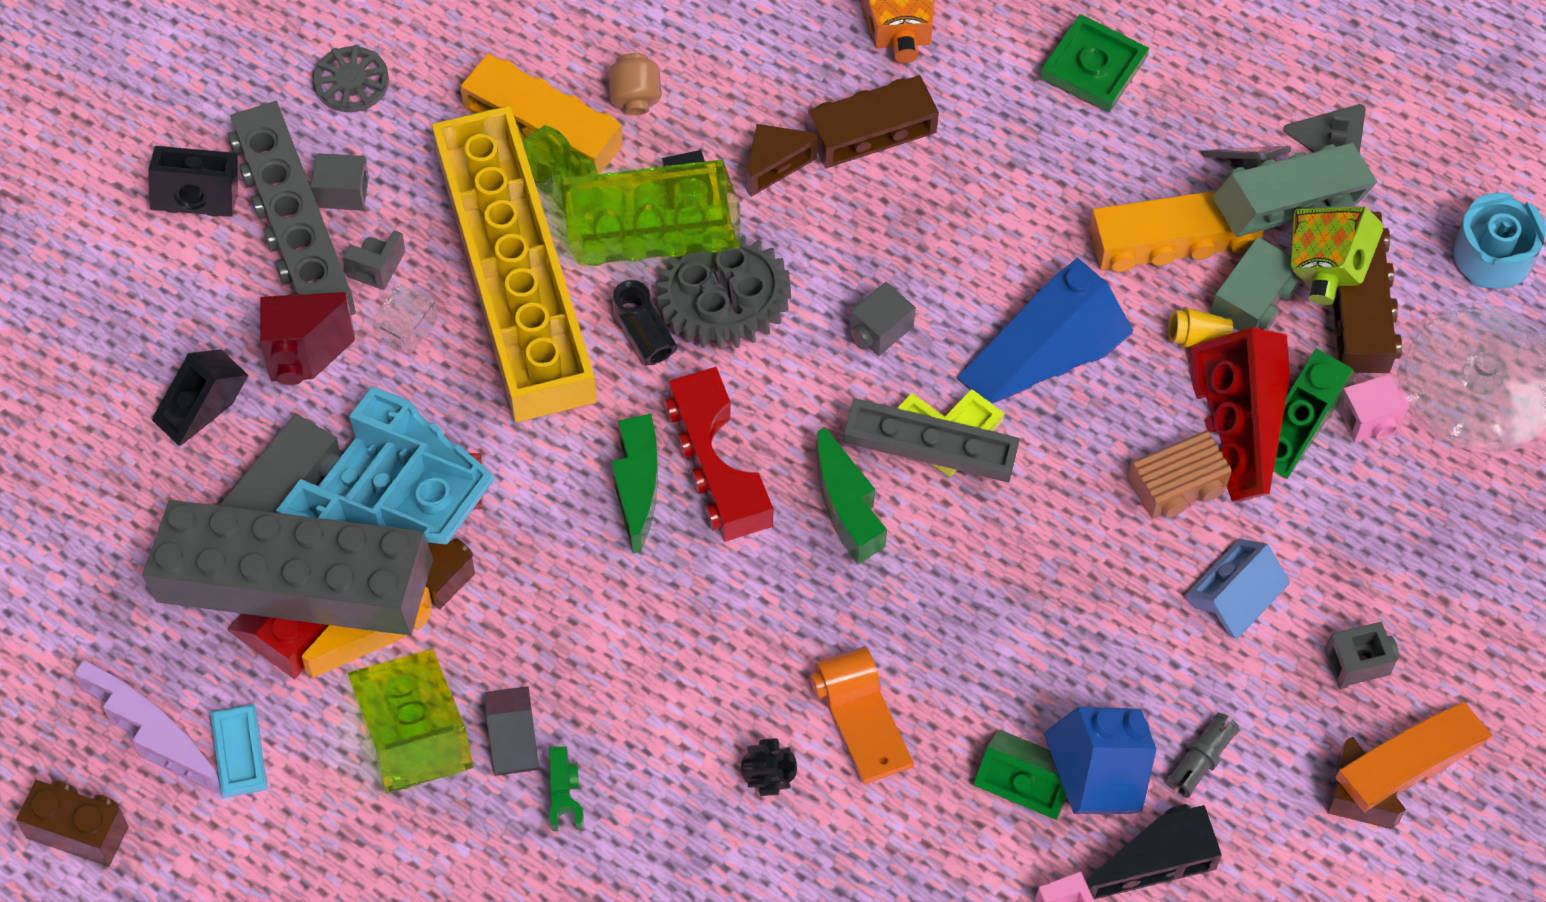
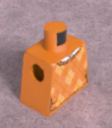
M860 0L875 47H894L895 59L900 63L915 61L919 56L917 46L931 45L935 0Z

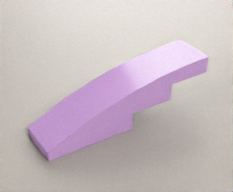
M83 659L74 673L81 690L106 702L103 709L110 724L135 735L132 742L139 757L217 794L220 789V782L216 771L192 740L155 704L122 680Z

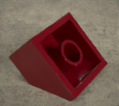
M346 292L260 297V342L271 382L278 381L284 385H296L301 383L302 380L314 379L355 341V332Z

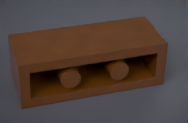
M921 75L908 79H897L889 85L871 91L862 90L852 97L833 103L825 102L814 109L808 110L807 131L814 132L818 137L817 152L825 169L937 133L939 111Z

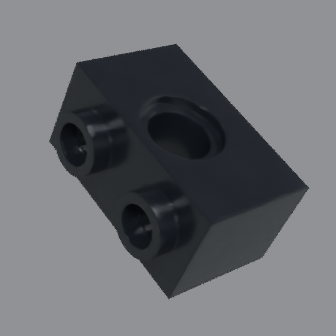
M155 146L148 169L150 210H161L170 213L206 214L213 217H232L238 194V154L233 152Z

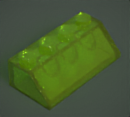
M723 159L560 179L568 240L579 265L599 266L608 262L641 261L645 258L661 256L679 257L688 253L721 252L725 249L740 248V204Z

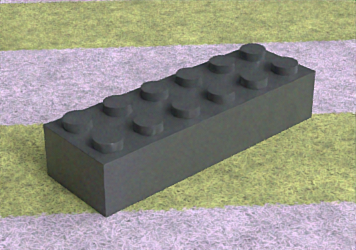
M168 500L142 576L157 603L411 636L432 566L433 556L424 531Z

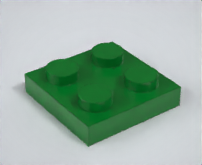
M1079 14L1042 67L1040 78L1111 112L1147 59L1149 47Z

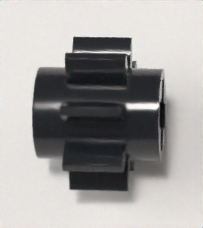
M778 738L763 739L759 741V745L748 746V753L744 755L741 762V773L743 779L748 784L747 786L749 788L759 787L760 796L779 795L780 789H790V782L797 773V761L794 754L790 751V747L779 748Z

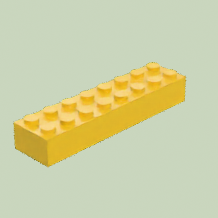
M511 105L432 124L435 151L515 423L597 403L593 369Z

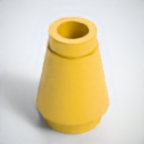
M1189 307L1173 310L1170 315L1168 325L1169 341L1179 344L1180 348H1187L1233 333L1231 318H1224Z

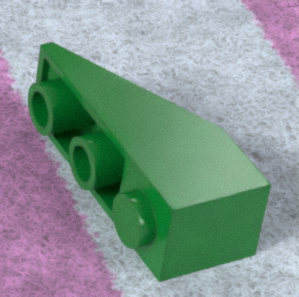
M1315 348L1285 401L1274 472L1286 479L1289 478L1336 409L1343 389L1349 387L1356 376L1353 368Z

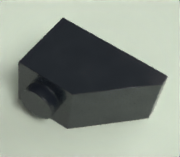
M222 349L188 353L156 410L152 421L178 446H182L234 403L249 375Z

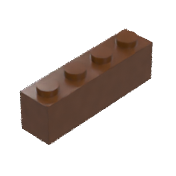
M1372 212L1382 222L1381 212ZM1383 228L1364 281L1358 286H1337L1333 311L1338 361L1353 368L1355 373H1390L1395 359H1400L1402 354L1401 335L1395 334L1394 323H1396L1398 317V302L1396 298H1391L1390 288L1394 282L1393 263H1387L1386 252L1389 251L1390 247L1389 228Z

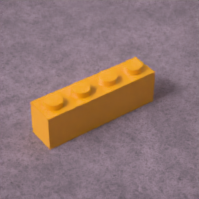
M487 53L460 86L463 108L476 114L511 105L522 140L594 179L598 178L623 146L622 124L618 123L613 116L608 113H599L586 106L578 97L566 95L551 87L546 80L526 74L509 60H500Z
M1218 190L1095 208L1092 211L1089 227L1100 270L1113 269L1117 272L1127 271L1135 265L1151 262L1154 265L1163 266L1173 262L1175 259L1191 256L1194 259L1202 260L1213 256L1215 253L1232 250L1236 254L1246 253L1257 237L1262 238L1264 230L1236 237L1212 198Z

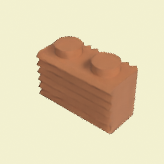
M1205 430L1132 461L1127 478L1152 519L1163 514L1167 518H1171L1182 513L1191 502L1201 498L1203 501L1208 502L1222 495L1226 490L1232 471L1222 452L1219 451L1218 445L1210 437L1209 431Z

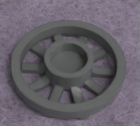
M359 45L331 49L330 53L317 62L313 75L314 88L319 99L326 106L341 112H358L372 107L382 99L389 85L388 69L383 59L376 51H371ZM351 56L350 63H346L343 57ZM358 56L365 58L360 64H357ZM337 60L340 67L337 68L336 66L331 65V63ZM372 62L378 66L377 68L365 70ZM324 70L335 74V76L321 77ZM382 74L381 83L367 79L369 76ZM336 83L326 92L321 87V84ZM367 86L377 89L369 97L364 92ZM338 91L343 94L342 102L331 97ZM359 95L362 99L358 102H349L350 96Z

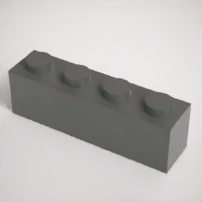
M295 413L219 506L276 513L277 508L300 479L318 486L323 478L327 476L341 457L337 437Z

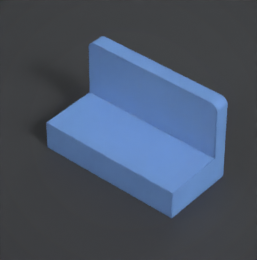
M1238 539L1185 594V597L1195 609L1215 613L1228 635L1233 638H1239L1285 590L1290 581L1267 543Z

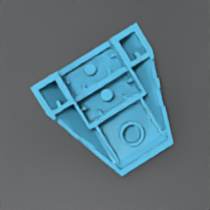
M372 386L349 415L356 438L319 486L300 479L277 508L276 513L424 531L428 543L448 544L494 481L493 474L459 444L455 446L448 440L435 423L432 422L430 424L424 419L410 401Z

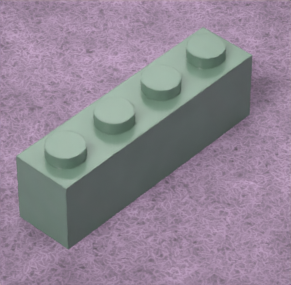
M1353 143L1338 147L1331 144L1314 153H1296L1287 160L1275 162L1272 159L1247 170L1243 167L1236 168L1224 176L1222 179L1223 185L1212 198L1236 237L1292 223L1294 222L1295 209L1351 207L1358 204L1377 183V180Z

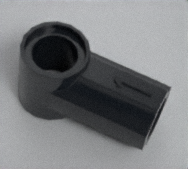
M627 280L617 285L614 290L612 318L614 323L624 330L645 366L655 365L668 359L677 351V344L650 301L651 294L647 286L638 280ZM628 303H634L639 307L636 309H628L623 305Z

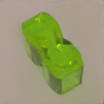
M544 125L523 140V146L535 185L543 191L552 193L555 203L563 212L579 219L600 203L599 179L596 167L586 156L571 150L568 140L562 133L550 126Z

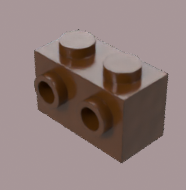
M35 780L16 818L26 839L110 867L129 827L119 808V804L103 795H94L93 799L78 794V791L71 785L57 780L52 781L51 784Z

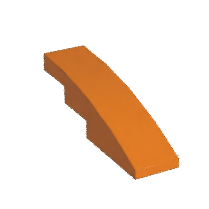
M1462 702L1420 722L1340 769L1335 778L1363 813H1365L1394 793L1398 796L1421 780L1425 783L1491 739L1493 735L1469 706Z

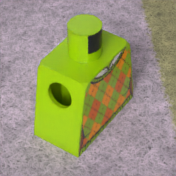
M1366 206L1295 209L1291 267L1295 274L1307 285L1311 286L1309 294L1311 302L1319 305H1332L1337 286H1358L1364 281L1384 228V224Z

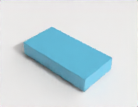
M255 704L210 712L223 799L268 790Z

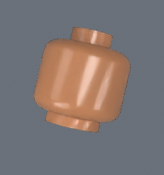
M641 53L621 55L616 59V63L609 68L610 100L615 107L625 109L627 115L646 114L649 112V107L657 104L661 99L659 67L654 61L649 60L647 55Z

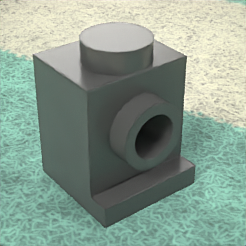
M1382 621L1332 633L1325 648L1326 656L1339 689L1391 675L1399 658L1396 641L1391 635L1387 636ZM1358 655H1364L1368 659L1360 661Z

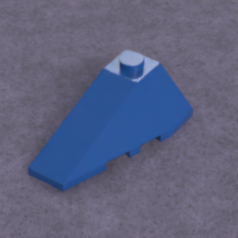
M1077 257L1031 299L958 376L957 380L966 388L974 390L993 404L1030 389L1032 385L1053 376L1059 377L1070 372V369L1091 361L1093 363L1105 358L1133 333V329L1109 284Z

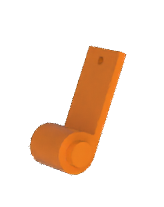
M863 646L816 662L814 664L815 672L809 674L813 692L817 699L825 698L863 784L865 785L913 768L914 762L880 692L878 671L869 649Z

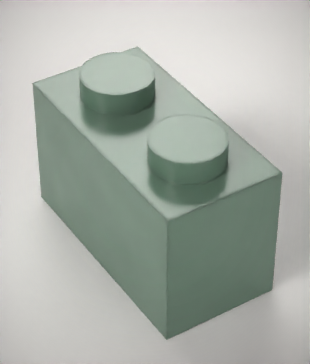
M1257 237L1215 294L1210 314L1231 318L1233 328L1238 331L1251 327L1259 329L1262 327L1268 330L1279 313L1280 309L1276 307L1282 298L1289 301L1301 281L1292 270L1291 255Z

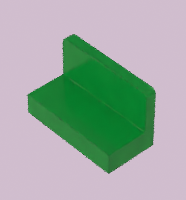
M1003 730L996 732L987 746L973 786L1057 820L1067 795L1050 750Z

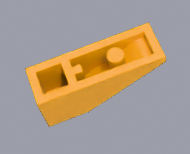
M426 586L413 627L415 630L422 628L432 613L430 592ZM329 625L301 657L306 673L314 678L403 639L406 635Z

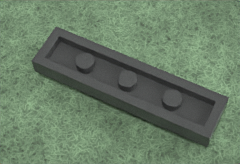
M853 398L843 436L844 443L1005 482H1010L1020 441L1018 437Z

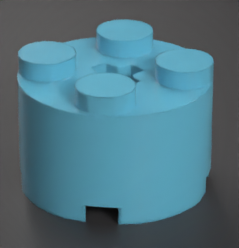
M1501 192L1490 193L1477 198L1465 213L1453 243V256L1460 271L1476 287L1509 288L1521 283L1530 275L1544 243L1546 225L1541 213L1528 201L1524 205L1514 200V195Z

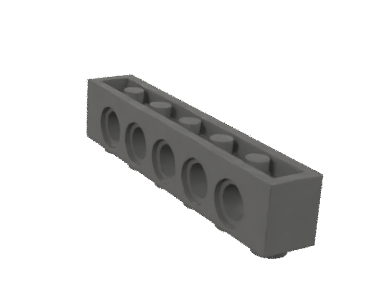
M277 100L231 114L230 117L234 131L227 133L233 153L242 154L245 163L239 164L240 171L246 187L254 186L257 195L251 196L252 203L258 219L266 218L270 226L264 228L263 231L270 251L279 250L282 260L275 262L283 285L291 283L294 293L288 295L346 292L351 315L356 314L351 290ZM288 214H294L290 217H283ZM306 246L304 249L296 250L298 247ZM312 279H320L317 282L308 283Z

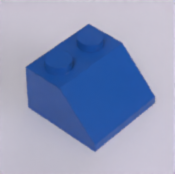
M1077 707L1044 732L1074 814H1135L1143 810L1157 748L1151 736L1149 724L1144 718L1141 709Z

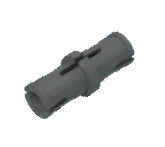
M1223 713L1215 714L1200 738L1189 743L1186 748L1187 755L1173 773L1167 777L1166 783L1173 790L1184 777H1187V780L1178 792L1183 797L1189 798L1209 769L1213 771L1220 763L1219 755L1233 737L1239 733V725L1233 719L1223 732L1219 731L1228 719V715Z

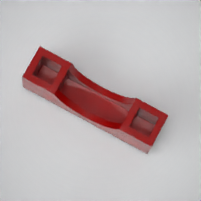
M717 366L668 381L669 398L663 399L665 411L670 423L678 422L682 433L677 434L678 444L684 459L691 457L696 469L691 470L692 480L697 493H705L710 505L705 506V512L712 531L719 529L724 542L773 527L774 509L759 472H745L727 465L717 456L712 447V441L716 433L731 420V401Z

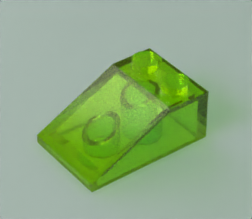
M433 649L348 673L361 720L386 794L474 768L465 724Z

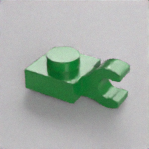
M567 746L549 747L552 804L549 810L550 827L552 831H558L559 817L563 814H571L575 817L576 830H582L584 825L582 807L570 795V790L579 789L578 762H569Z

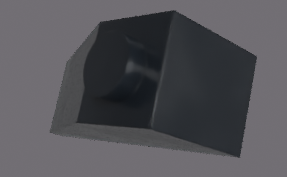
M1188 804L1174 806L1168 809L1164 815L1157 818L1087 879L1086 884L1093 899L1216 870L1222 853L1205 805L1191 808Z

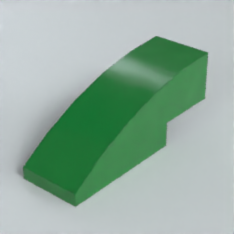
M651 413L618 421L619 440L624 458L611 461L613 483L633 554L641 552L651 528L657 500V442Z
M823 427L817 432V469L822 497L830 520L841 542L857 565L886 547L887 528L871 510L874 507L875 488L828 430Z

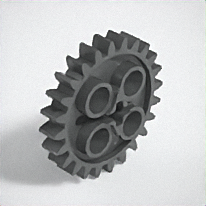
M725 234L723 241L717 243L715 238L709 235L708 245L702 246L698 241L693 240V251L689 252L686 249L679 248V260L667 259L668 270H660V282L656 283L659 312H662L664 324L672 325L674 335L684 331L687 343L696 337H700L702 348H705L711 340H716L718 349L723 348L726 340H731L733 345L739 348L740 338L746 337L754 343L756 342V331L769 335V322L780 324V312H788L789 310L788 299H791L789 270H785L783 258L775 259L773 248L762 251V242L760 240L749 246L747 245L745 235H742L735 243L731 242L729 234ZM714 272L716 273V275H717V277H718V282H719V284H716V279H715V274H714ZM728 297H731L733 309L730 306V300Z

